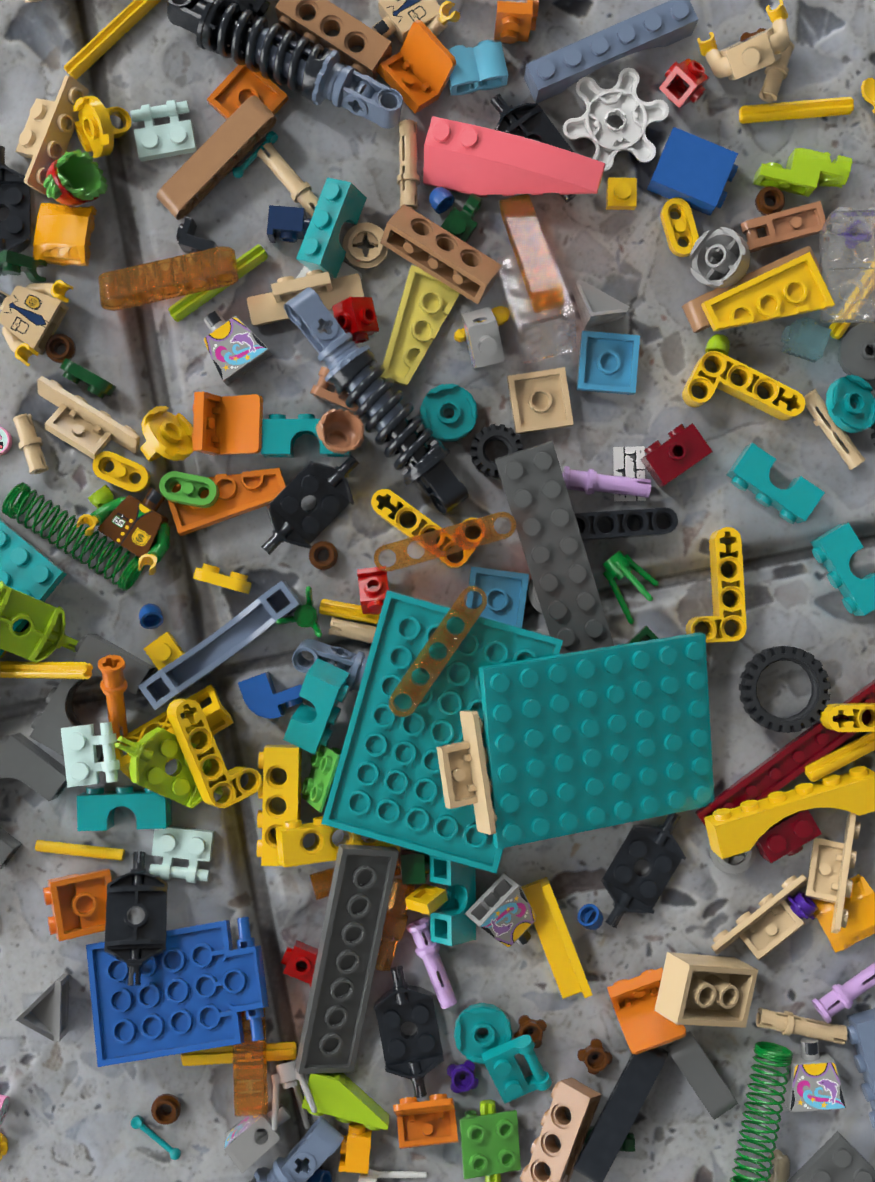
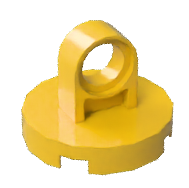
M92 95L81 97L74 104V112L79 111V121L74 122L75 129L86 152L92 151L94 153L92 157L94 158L110 155L114 147V139L123 136L131 127L132 121L129 113L121 107L105 108L103 103ZM111 115L118 116L122 120V129L115 128L112 125Z
M156 406L143 418L141 424L142 431L147 441L140 447V450L149 462L161 456L173 461H183L194 452L192 451V425L180 413L175 416L167 412L169 407Z

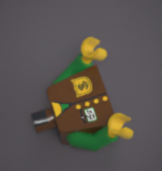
M153 488L150 489L143 501L132 495L127 497L121 496L102 505L90 515L83 514L78 518L77 528L82 524L90 526L86 529L85 536H91L94 533L95 526H99L98 531L140 557L138 561L139 571L144 565H150L149 575L156 573L157 563L161 561L170 548V527L167 524L169 519L157 511L165 497Z

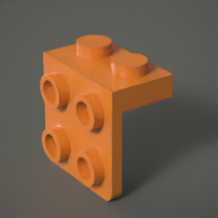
M525 0V2L497 1L494 40H500L506 44H512L517 41L528 42L530 31H535L539 0Z
M417 20L412 23L400 52L381 62L377 73L391 88L397 90L402 95L405 104L416 114L439 99L456 66V59L421 20Z
M204 391L194 392L192 451L213 456L257 454L261 451L262 396L252 394L221 397Z
M662 967L656 970H646L640 976L629 980L622 979L607 987L630 1052L634 1055L681 1039L687 1033L684 1025H676L654 1011L663 973Z
M447 1094L430 1095L429 1101L421 1102L417 1101V1097L399 1099L400 1104L393 1105L394 1113L397 1116L400 1149L459 1142L455 1104L453 1098H448Z

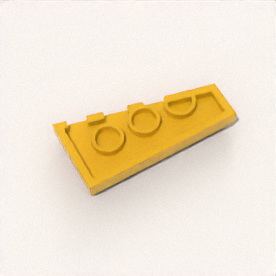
M808 252L703 302L701 306L714 332L828 309L835 306V303L811 253Z

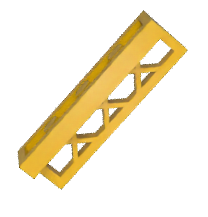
M210 684L187 699L194 700L200 705L203 700L208 697L211 698L212 703L203 708L202 711L212 735H215L234 722L228 711L221 705L215 688ZM183 707V708H184V712H183V713H186V712L188 711V708H187V707ZM167 710L129 732L124 738L133 742H139L146 733L156 727L164 728L166 731L174 734L167 716ZM198 732L194 733L191 737V743L198 745L201 739ZM115 748L116 760L120 762V770L131 780L129 772L131 756H129V753L124 755L122 750Z
M545 877L521 886L536 915L534 925L562 998L564 999L580 992L583 993L584 998L592 996L593 994L548 878Z

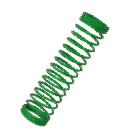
M24 482L17 484L9 492L3 502L2 513L10 517V519L16 518L18 524L24 523L26 529L32 528L34 534L40 533L42 539L48 538L49 544L56 543L57 549L64 548L65 554L72 553L73 559L80 558L81 564L88 563L89 569L96 568L97 574L104 573V579L112 578V584H118V588L123 589V591L130 589L139 578L144 566L140 571L138 570L140 557L135 556L124 569L119 580L114 582L115 575L129 559L130 551H127L122 556L113 574L106 577L107 570L118 559L123 546H119L114 551L105 569L98 572L99 565L111 553L115 546V541H111L106 546L97 564L93 567L90 566L91 560L97 556L105 545L107 536H103L97 542L89 559L85 562L82 561L83 556L96 542L99 536L98 530L89 537L81 554L77 557L74 556L75 551L87 539L88 536H85L79 543L86 529L90 526H87L81 532L74 544L73 550L67 552V546L77 537L84 524L80 525L75 535L71 538L77 528L76 524L69 533L65 545L59 547V541L64 538L74 525L76 515L71 516L65 522L68 510H64L57 517L60 505H56L50 511L52 500H48L42 506L45 500L44 495H40L35 500L37 491H31L30 486ZM21 493L19 499H18L17 502L14 504L15 500L17 499V497H18L19 494ZM34 493V495H33L31 501L29 502V504H28V505L26 506V508L21 512V509H22V508L24 507V505L26 504L28 498L31 496V494ZM42 498L39 506L29 517V514L31 513L35 504L39 501V499ZM47 504H49V507L47 508L46 512L38 520L43 509L47 506ZM57 509V511H56L55 515L53 516V518H52V519L50 520V522L46 525V523H47L49 517L51 516V514ZM28 510L25 520L19 521V517ZM37 513L33 525L27 526V522ZM65 514V516H64V518L62 519V521L60 522V524H59V525L57 526V528L54 530V528H55L57 522L59 521V519ZM45 518L41 530L35 531V526ZM72 520L70 526H69V527L67 528V530L63 533V531H64V529L66 528L67 524ZM53 523L49 535L44 537L43 531ZM63 525L58 534L57 540L52 542L51 536L54 535ZM95 536L94 540L92 541V543H91V544L89 545V547L87 548L88 544L90 543V541L92 540V538Z
M764 1041L755 1043L754 1052L756 1055L753 1056L755 1061L768 1066L784 1067L787 1072L782 1074L773 1068L758 1064L751 1066L758 1073L783 1077L785 1082L780 1083L773 1078L760 1074L749 1075L753 1081L758 1083L748 1084L749 1089L755 1092H748L746 1096L755 1102L747 1101L744 1103L745 1107L752 1111H744L742 1113L744 1117L749 1119L741 1121V1125L747 1129L739 1131L740 1135L746 1139L737 1140L738 1144L743 1148L735 1150L741 1157L734 1159L738 1166L732 1168V1171L737 1176L731 1177L730 1182H769L768 1179L771 1177V1172L769 1171L773 1167L771 1160L775 1158L772 1151L776 1149L774 1142L778 1139L775 1132H778L780 1129L777 1123L782 1120L779 1113L783 1111L781 1106L785 1101L783 1094L787 1092L784 1085L788 1083L786 1076L790 1073L787 1066L792 1063L793 1058L792 1051L784 1046ZM757 1058L766 1059V1060L775 1062V1063H777V1064L765 1062V1061L759 1060V1059H757ZM755 1067L767 1069L775 1073L761 1071L759 1069H756ZM754 1077H761L775 1083L761 1081ZM765 1085L781 1086L784 1091L778 1092ZM752 1086L762 1087L772 1092L758 1090L756 1088H753ZM749 1095H755L762 1098H766L772 1102L758 1100ZM766 1095L780 1096L782 1100L777 1102ZM747 1104L757 1105L772 1112L755 1109ZM763 1104L778 1105L780 1107V1110L775 1111L774 1109ZM746 1114L758 1115L769 1121L755 1119ZM763 1114H776L779 1119L775 1121ZM744 1123L755 1124L769 1131L755 1129L745 1125ZM761 1123L775 1124L777 1126V1129L772 1130L768 1126L763 1125ZM742 1132L753 1133L767 1140L755 1139L744 1135ZM761 1133H773L775 1135V1138L771 1140L769 1137ZM741 1142H750L765 1148L766 1150L748 1147L742 1144ZM761 1143H772L773 1148L769 1149ZM738 1151L751 1152L764 1159L748 1157ZM759 1152H770L772 1157L768 1159L766 1156ZM737 1160L754 1163L763 1169L745 1166L737 1162ZM759 1162H769L770 1166L766 1168ZM735 1169L752 1172L761 1178L742 1175L736 1172ZM767 1171L768 1176L764 1177L758 1172Z

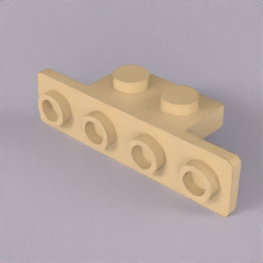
M66 75L64 77L55 101L36 98L35 103L30 109V115L25 128L20 134L19 143L15 151L25 158L32 159L25 175L24 183L43 195H46L47 188L43 186L46 172L52 162L65 154L75 129L74 122L79 119V111L74 112V104L77 99L89 94V89L72 76Z
M313 270L307 272L306 276L294 279L293 276L279 278L277 283L271 284L272 292L247 298L252 325L260 326L290 319L284 309V304L308 287L312 288L319 295L328 310H332L333 305L349 297H364L360 275L356 273L331 279L329 272Z
M44 376L39 377L37 380L38 394L59 407L45 422V430L92 459L111 440L130 452L137 453L140 436L134 429L116 422L107 412L95 409L81 396H74L58 382L48 380Z
M460 711L464 741L436 747L445 808L453 809L473 804L478 832L488 835L495 834L497 815H495L491 801L492 786L486 767L488 756L482 740L483 722L477 711Z
M851 812L847 816L843 843L820 838L813 839L805 897L835 903L831 933L836 934L840 931L841 927L846 928L848 910L843 908L845 897L850 898L853 883L852 880L848 879L849 868L854 869L857 851L852 850L853 839L858 840L861 822H856V814Z
M803 874L798 878L795 875L791 876L781 885L783 890L775 896L770 893L758 903L760 908L751 914L748 911L736 920L737 926L730 932L725 929L713 938L714 944L711 946L715 954L718 955L740 937L757 960L760 961L802 928L805 923L791 910L786 900H788L787 897L789 895L793 896L807 884V878Z

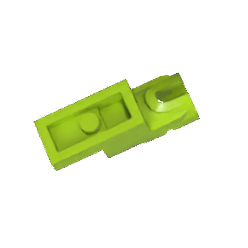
M795 148L788 157L786 169L778 163H762L755 173L753 185L762 187L773 186L784 192L809 197L817 188L818 183L819 186L842 188L848 180L852 158L838 155L831 162V154L829 152L823 153L805 148Z

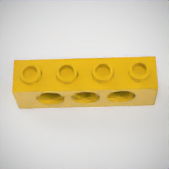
M267 744L264 747V751L259 752L258 768L263 769V781L258 790V799H263L262 810H258L257 827L262 828V839L257 840L256 852L257 857H261V866H282L278 863L277 840L272 837L271 830L274 827L284 826L285 821L301 820L302 749L295 745ZM273 769H283L287 774V780L282 783L275 781L272 776ZM276 797L282 798L286 802V810L282 812L276 811L272 807V799Z
M323 816L313 818V823L302 824V820H289L284 822V826L276 827L278 863L284 868L336 861L339 844L395 847L400 852V846L372 838L362 840L361 835L344 830L342 841L334 844L332 836L339 829L321 824ZM309 833H314L315 841L313 845L304 848V837Z

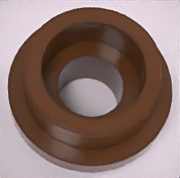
M773 186L761 189L755 199L756 208L763 215L780 212L785 204V197L782 191ZM766 198L772 199L773 202H774V205H773V206H768V205H766L765 199H766Z
M53 335L46 343V353L56 363H62L65 358L71 360L75 355V343L67 335ZM60 345H65V352L58 354L57 348Z
M319 541L311 547L309 560L315 568L327 570L336 564L338 551L332 543ZM322 550H326L329 553V558L326 561H321L318 557Z
M172 1094L158 1096L151 1107L152 1116L159 1124L168 1125L175 1122L181 1113L179 1099ZM162 1105H170L172 1111H164Z

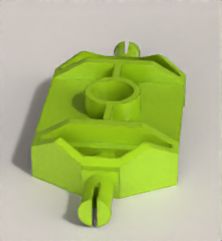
M3 581L0 582V649L35 663L48 658L57 648L60 649L61 646L76 653L75 647L79 640L68 637L65 634V613L61 606L57 608L8 587ZM26 619L29 621V626L23 632H15L12 628L15 621Z
M156 727L146 733L139 742L130 741L123 736L117 739V741L127 746L116 742L115 748L123 750L131 756L129 766L131 782L192 809L203 801L174 734L166 731L164 728ZM170 759H175L178 765L177 770L173 774L168 775L165 771V765ZM207 759L203 764L204 774L211 770L212 764L210 759ZM219 786L214 792L222 796V787Z

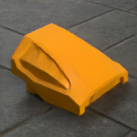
M41 203L33 242L34 260L41 259L48 264L62 266H88L91 256L89 248L91 246L90 238L95 228V217L93 215H96L97 209L94 206L69 207L60 204Z
M860 874L849 879L853 881L850 898L845 897L843 908L848 910L846 928L841 927L837 934L831 933L835 903L811 898L818 908L814 915L835 953L845 950L853 944L875 934V893Z

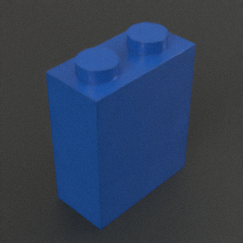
M673 127L647 190L668 199L682 198L688 202L690 208L710 216L716 207L720 209L725 201L728 192L723 189L727 181L732 182L737 172L738 165L734 163L738 153Z

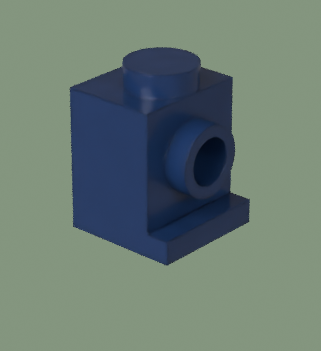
M269 205L267 236L270 243H276L277 237L281 241L295 243L298 239L303 240L311 218H307L305 209Z

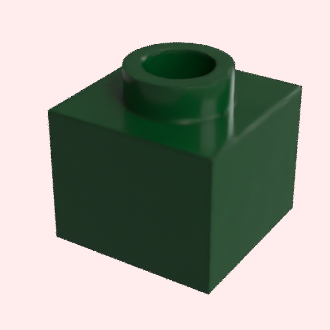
M411 849L401 850L402 885L426 883V875L430 874V856L425 857L424 853Z

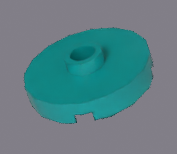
M855 375L841 377L830 384L826 393V407L829 416L835 425L849 433L862 432L875 423V398L871 393L873 388L862 377Z
M453 383L441 384L431 389L423 399L420 407V416L423 417L422 425L424 429H432V437L434 439L436 438L443 442H456L466 437L474 428L478 416L477 404L472 394L459 387V385ZM446 409H451L454 412V416L449 419L445 418L443 412Z
M478 1003L467 1007L460 1013L454 1027V1039L457 1049L471 1062L484 1064L481 1053L512 1040L513 1035L510 1020L504 1011L488 1003ZM480 1028H486L488 1032L484 1035H480L478 1033V1030Z

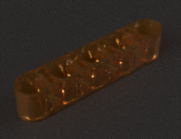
M520 194L499 200L501 217L534 313L565 306L563 289L529 194Z
M224 246L105 272L98 277L100 305L106 310L116 311L233 285L239 280L235 250Z
M498 512L389 543L375 551L374 563L381 571L388 573L500 542L510 538L515 532L516 521L510 513ZM503 518L509 522L510 530L508 533L499 534L495 531L494 522L497 519ZM472 526L478 527L482 532L480 541H468L465 537L467 528ZM445 534L449 535L454 543L453 547L447 551L440 550L436 545L437 538ZM413 543H421L425 548L424 555L419 559L411 558L408 555V548ZM384 551H392L396 555V561L391 567H384L380 564L379 558Z
M468 586L461 591L392 692L389 699V707L395 715L406 717L415 711L485 609L487 596L480 587ZM470 591H477L482 596V602L476 608H470L464 602L465 595ZM460 617L464 621L465 627L460 633H452L448 630L447 621L450 618ZM440 642L446 646L447 653L443 658L436 659L430 654L429 648L433 643ZM417 668H424L428 671L430 678L426 683L419 684L413 680L412 672ZM399 694H407L411 697L412 705L409 708L401 709L396 705L395 697Z
M263 1008L264 1017H262L264 1039L259 1041H252L250 1020H246L245 1011H241L244 1043L233 1045L234 1111L236 1117L267 1115L268 1083L265 1008Z

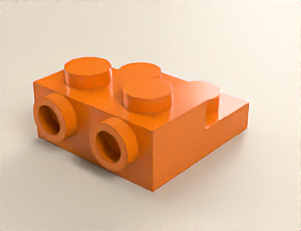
M109 868L48 880V887L43 888L46 906L51 905L53 916L48 917L50 935L56 934L59 942L105 931L107 884L112 881Z

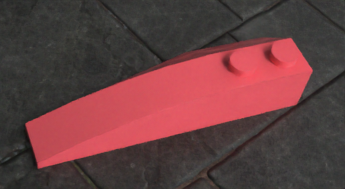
M432 116L424 144V185L443 187L447 190L467 195L473 193L477 197H487V195L515 196V194L543 195V193H559V195L597 194L605 169V163L549 144Z

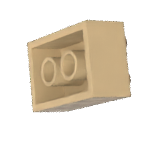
M667 952L654 1011L676 1025L746 1028L758 969L735 957Z

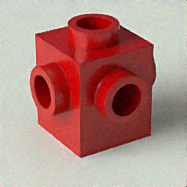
M688 58L681 63L676 61L664 75L666 79L659 89L672 103L681 108L690 101L695 103L706 91L703 86L709 80V77L704 73L705 69L699 62Z
M349 297L332 306L334 318L345 333H351L353 336L352 341L355 344L366 342L369 340L368 336L379 332L372 297Z

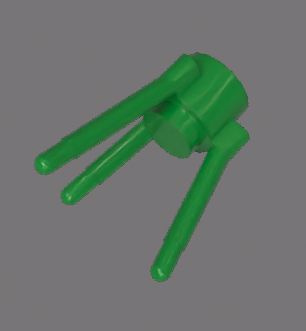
M619 550L602 564L606 569L603 575L609 581L628 623L633 624L634 620L614 577L621 580L626 576L648 601H652L653 597L631 573L632 569L654 586H658L659 582L637 565L628 554L624 555Z
M310 586L306 587V604L299 606L295 610L294 616L277 619L276 623L280 625L296 622L300 627H312L315 635L321 638L322 632L317 623L318 612L313 607L314 601Z

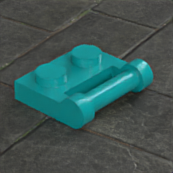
M530 1035L519 1036L481 1053L483 1062L504 1104L534 1090H547L552 1085L549 1073L544 1071L534 1051L535 1044ZM516 1054L524 1055L533 1075L525 1077L515 1057Z

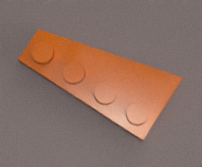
M280 468L245 471L242 474L233 475L217 474L214 477H207L219 489V498L213 506L199 508L174 503L169 500L168 503L178 534L183 536L267 506L286 487V483ZM175 485L172 491L174 493L180 491L181 485ZM203 490L200 497L206 498L209 495V490Z

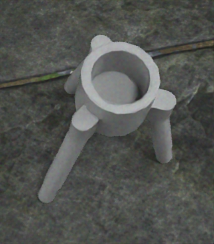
M296 1060L277 1065V1074L271 1075L273 1083L271 1129L273 1132L277 1131L280 1084L283 1085V1089L294 1088L305 1129L310 1128L306 1109L301 1108L303 1096L300 1085L313 1113L317 1112V1107L304 1074H298L296 1071Z

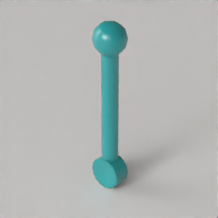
M270 131L266 136V140L240 167L233 169V176L241 178L244 175V170L258 157V151L260 149L264 151L265 148L263 146L267 143L274 144L278 140V135L274 131Z
M140 1115L132 1118V1128H140L169 1152L172 1160L180 1158V1149L171 1147L143 1123L144 1120Z

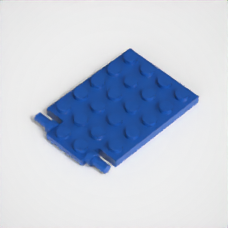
M249 917L237 918L239 940H237L238 949L233 950L230 920L167 930L166 952L143 964V967H141L140 986H135V974L134 986H128L129 967H127L126 963L104 952L105 942L86 945L97 1066L102 1067L244 1043L241 1011H245L246 1020H250L252 1041L263 1040V1008L269 1007L262 949L261 945L255 946V939L251 937Z

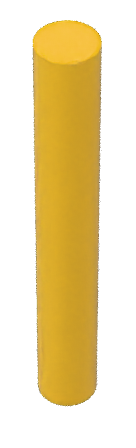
M37 840L35 844L36 852L123 861L125 857V849L45 840Z

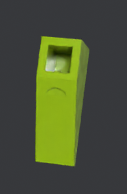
M344 1073L310 1074L308 1086L317 1107V1112L313 1113L305 1095L301 1108L307 1109V1112L315 1116H323L324 1114L334 1116L336 1120L342 1123H352L353 1121L364 1124L369 1130H388L389 1114Z

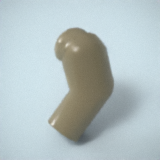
M775 1149L773 1151L775 1158L771 1160L774 1165L773 1173L768 1181L786 1182L790 1176V1160L779 1149Z

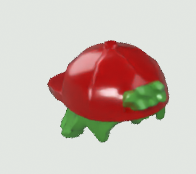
M77 149L73 152H65L62 157L52 162L46 172L43 186L47 188L46 195L48 198L52 197L61 204L75 207L99 198L100 194H105L108 188L106 184L107 179L103 176V170L98 168L99 164L93 162V157L88 152L82 153L80 149Z

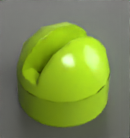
M723 334L713 335L707 342L705 352L718 351L728 356L730 350L728 337Z
M106 484L89 496L88 500L98 509L102 505L114 500V495Z

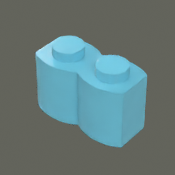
M484 40L473 48L457 45L449 49L456 59V66L448 79L451 95H464L478 90H490L507 85L508 71L501 42Z

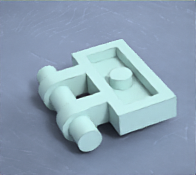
M169 100L164 105L153 107L150 104L141 105V109L130 111L133 123L144 121L145 128L134 129L138 157L141 162L197 151L191 120L180 121L179 114L190 113L188 101L176 102V100ZM170 117V123L155 126L154 119Z
M112 722L100 723L101 735L94 734L93 724L61 728L67 788L100 783V771H105L107 783L119 781L117 769H120V762L116 760L114 745L117 742L116 733H113ZM96 745H102L104 761L98 762Z
M169 826L166 829H154L152 856L163 857L162 865L151 864L149 873L160 876L162 880L179 878L186 879L188 883H196L197 881L208 882L210 871L199 869L200 861H211L215 831ZM174 858L189 859L188 868L173 866Z

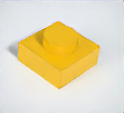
M608 177L606 210H635L637 207V178Z
M165 632L143 648L158 670L185 654L170 632Z
M422 884L405 898L407 909L427 915L435 912L437 908L448 900L446 889Z

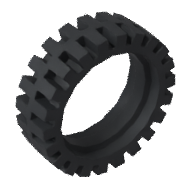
M776 646L757 653L752 657L751 661L747 662L745 665L746 669L740 676L742 681L739 684V690L741 691L739 697L740 701L744 704V710L750 715L751 719L772 731L790 733L802 731L801 729L809 728L812 726V722H817L821 718L820 711L825 710L827 707L825 703L830 700L831 694H828V689H831L830 682L826 679L829 676L827 671L823 670L822 663L816 660L815 656L811 653L791 646ZM778 661H791L800 665L808 673L812 684L811 697L807 706L800 713L791 717H776L769 714L761 706L757 696V682L761 672L770 664Z

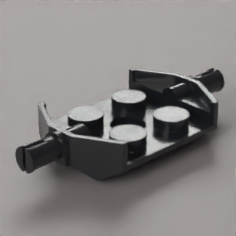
M500 94L491 99L490 103L500 114V120L495 130L528 139L535 138L542 143L574 152L537 103H525L513 107L512 105L508 106ZM576 194L561 196L568 203Z
M0 146V209L7 207L10 213L7 219L0 221V252L9 250L20 253L31 245L30 186L24 183V175L5 164V147ZM0 268V276H1V274H2L3 276L7 275V274L3 273V272H2V268Z
M352 455L340 467H332L310 461L266 506L273 527V535L261 547L269 555L284 542L310 549L312 547L310 544L350 503L354 504L346 478L360 463ZM308 495L314 496L316 498L315 507L312 510H303L301 507L302 499Z
M668 814L663 825H633L601 880L614 901L612 904L614 908L605 921L610 926L612 925V927L617 928L624 913L626 914L627 912L654 914L655 910L653 908L680 861L686 859L683 851L672 836V831L681 818L678 814ZM639 860H647L649 862V870L643 875L636 874L634 871V865Z
M138 851L133 852V869L129 873L107 884L104 952L127 964V967H129L128 986H134V974L135 986H140L141 967H143V964L166 952L168 883L146 872V852L140 851L139 863ZM134 908H140L145 912V917L139 924H132L127 919L128 913Z
M398 966L397 970L396 967H392L390 970L394 983L393 988L384 993L374 1003L373 1007L376 1012L385 1071L410 1079L413 1084L414 1097L420 1098L419 1087L421 1097H425L427 1095L424 1084L425 1075L444 1061L432 992L422 987L408 985L405 982L403 966ZM408 1021L413 1022L417 1026V1031L413 1035H405L401 1031V1025Z

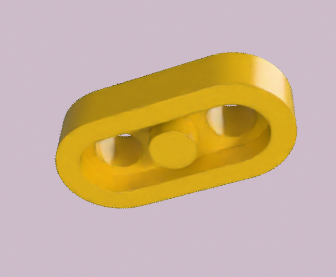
M682 198L669 199L664 204L660 213L669 249L678 257L690 256L691 250L699 238L690 205ZM670 212H677L679 219H672ZM678 240H686L687 246L681 247L678 244Z
M104 451L99 453L93 460L92 467L97 477L127 491L140 493L146 490L150 484L151 477L146 467L116 453ZM109 462L114 463V469L111 472L106 471V464ZM138 473L141 479L138 483L134 484L132 476Z
M203 563L202 568L196 567L193 579L246 594L250 592L252 583L247 582V575L231 571L230 576L219 574V567Z

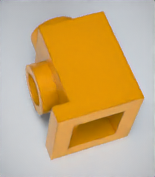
M357 1122L349 1123L348 1135H343L344 1139L341 1143L339 1172L368 1174L372 1130L367 1129L364 1124Z

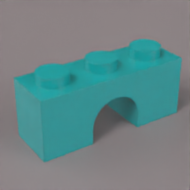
M329 177L326 179L296 258L310 271L322 270L323 272H329L332 278H337L346 254V251L339 242L341 227L344 222L357 225L367 199L351 182Z
M270 414L269 419H262L261 455L265 458H294V444L299 437L313 435L318 438L316 426L320 419H315L314 414H299L298 419H286L284 414ZM319 439L320 455L322 457H349L351 455V451L344 454L334 453L328 450Z
M754 443L747 445L726 474L732 478L731 483L742 491L747 489L756 495L755 500L768 508L772 506L780 511L779 516L788 523L794 524L796 522L798 524L805 522L825 492L802 476L794 478L786 489L775 487L770 481L769 472L777 459Z
M849 522L839 524L810 542L813 546L812 554L820 564H824L829 572L827 578L830 584L835 589L838 588L843 595L842 603L846 610L855 616H865L875 610V573H869L860 579L852 574L849 567L851 556L863 548Z
M317 658L306 673L299 693L300 697L310 701L315 708L301 703L290 719L283 740L314 755L321 745L326 747L333 734V730L329 729L331 724L334 725L341 712V708L337 706L339 702L343 703L350 689V686L346 685L350 673Z
M126 785L115 787V791H104L103 786L87 787L86 792L77 795V831L109 830L114 826V813L119 806L128 807L134 812L137 830L166 829L172 824V800L146 788L145 790H133V786Z
M430 855V882L445 885L448 898L440 909L430 914L431 941L454 946L476 940V924L465 915L476 902L475 867Z

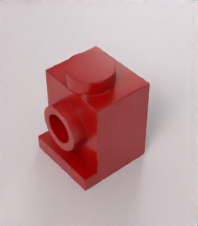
M386 566L357 569L362 613L380 614L387 590L390 591Z
M296 940L293 948L287 947L281 964L286 965L283 973L308 983L311 987L318 949ZM297 962H306L307 968L297 966Z

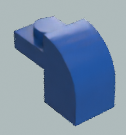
M269 671L238 682L247 707L253 713L263 718L272 719L285 715L281 706L283 703H285L286 708L303 702L299 696L303 683L277 693Z

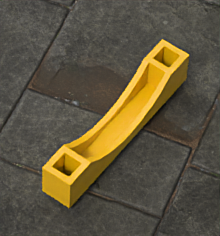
M856 766L849 769L848 773L827 775L822 778V781L815 783H801L790 791L772 792L768 794L767 798L758 801L746 800L740 806L732 809H717L713 812V815L704 817L711 850L721 859L750 851L757 840L771 826L783 818L803 810L836 808L859 816L874 812L875 772L865 766Z

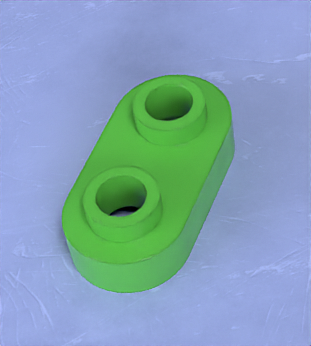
M171 471L166 473L159 483L161 494L167 500L174 503L208 508L213 506L219 498L217 485L207 477ZM180 484V491L174 493L172 491L173 487ZM203 490H209V495L206 498L200 497Z

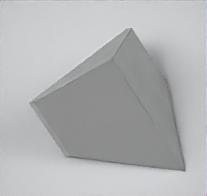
M578 278L573 294L584 329L623 319L629 309L628 305Z
M62 974L16 1021L52 1041H60L68 1033L69 974Z

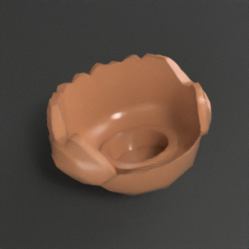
M329 410L322 416L316 426L318 438L328 450L334 453L344 454L355 450L364 441V424L358 415H354L349 410Z

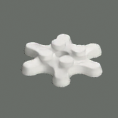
M633 68L623 69L618 76L617 84L611 89L600 88L595 80L590 77L581 78L576 84V93L585 102L586 111L581 117L570 118L563 125V133L567 139L577 140L586 138L595 144L596 150L592 159L605 163L604 172L611 169L614 157L620 151L632 153L642 163L652 161L656 154V147L647 139L645 134L646 128L650 123L665 120L669 113V107L663 100L644 102L638 98L636 88L640 77L639 73ZM610 116H619L623 121V125L619 129L610 126L607 123Z

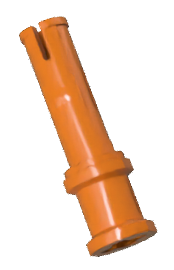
M108 655L98 661V668L102 672L100 688L106 695L108 720L112 722L113 733H116L118 739L120 737V730L123 737H126L129 733L124 692L128 687L123 674L126 664L121 656Z

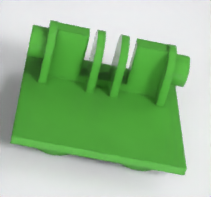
M323 745L320 746L315 755L312 754V768L309 777H306L302 784V798L320 813H322L323 807L328 801L333 777L335 776L342 752L341 749L335 747L330 749L328 746L325 747Z
M474 1110L466 1111L465 1117L460 1119L464 1180L521 1170L517 1110L477 1116V1112Z

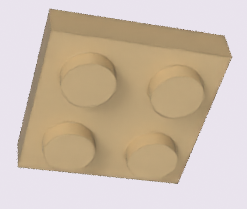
M565 367L507 376L516 435L574 425Z

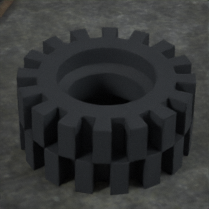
M491 424L487 428H482L475 435L470 450L471 460L476 466L477 471L482 472L486 477L490 476L493 479H498L500 475L496 462H492L487 458L485 453L486 446L490 442L497 440L507 446L508 454L523 450L520 436L514 433V429L511 427L507 428L503 424H500V426Z

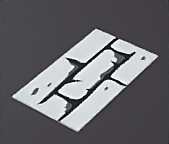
M645 446L613 447L614 476L645 479V466L641 462V459L645 456ZM614 494V501H646L645 497Z

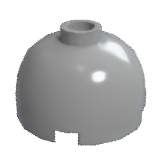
M727 227L704 232L696 240L690 253V258L692 259V268L690 267L693 276L702 284L715 289L727 288L737 284L745 276L750 265L751 254L748 244L740 234Z

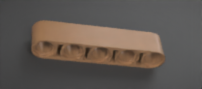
M254 95L248 98L160 188L156 196L157 199L177 220L186 217L274 127L277 117L257 96Z
M811 246L804 247L746 274L737 284L727 288H716L684 304L682 309L693 332L697 333L711 327L701 306L703 302L808 252L811 253L821 274V267Z

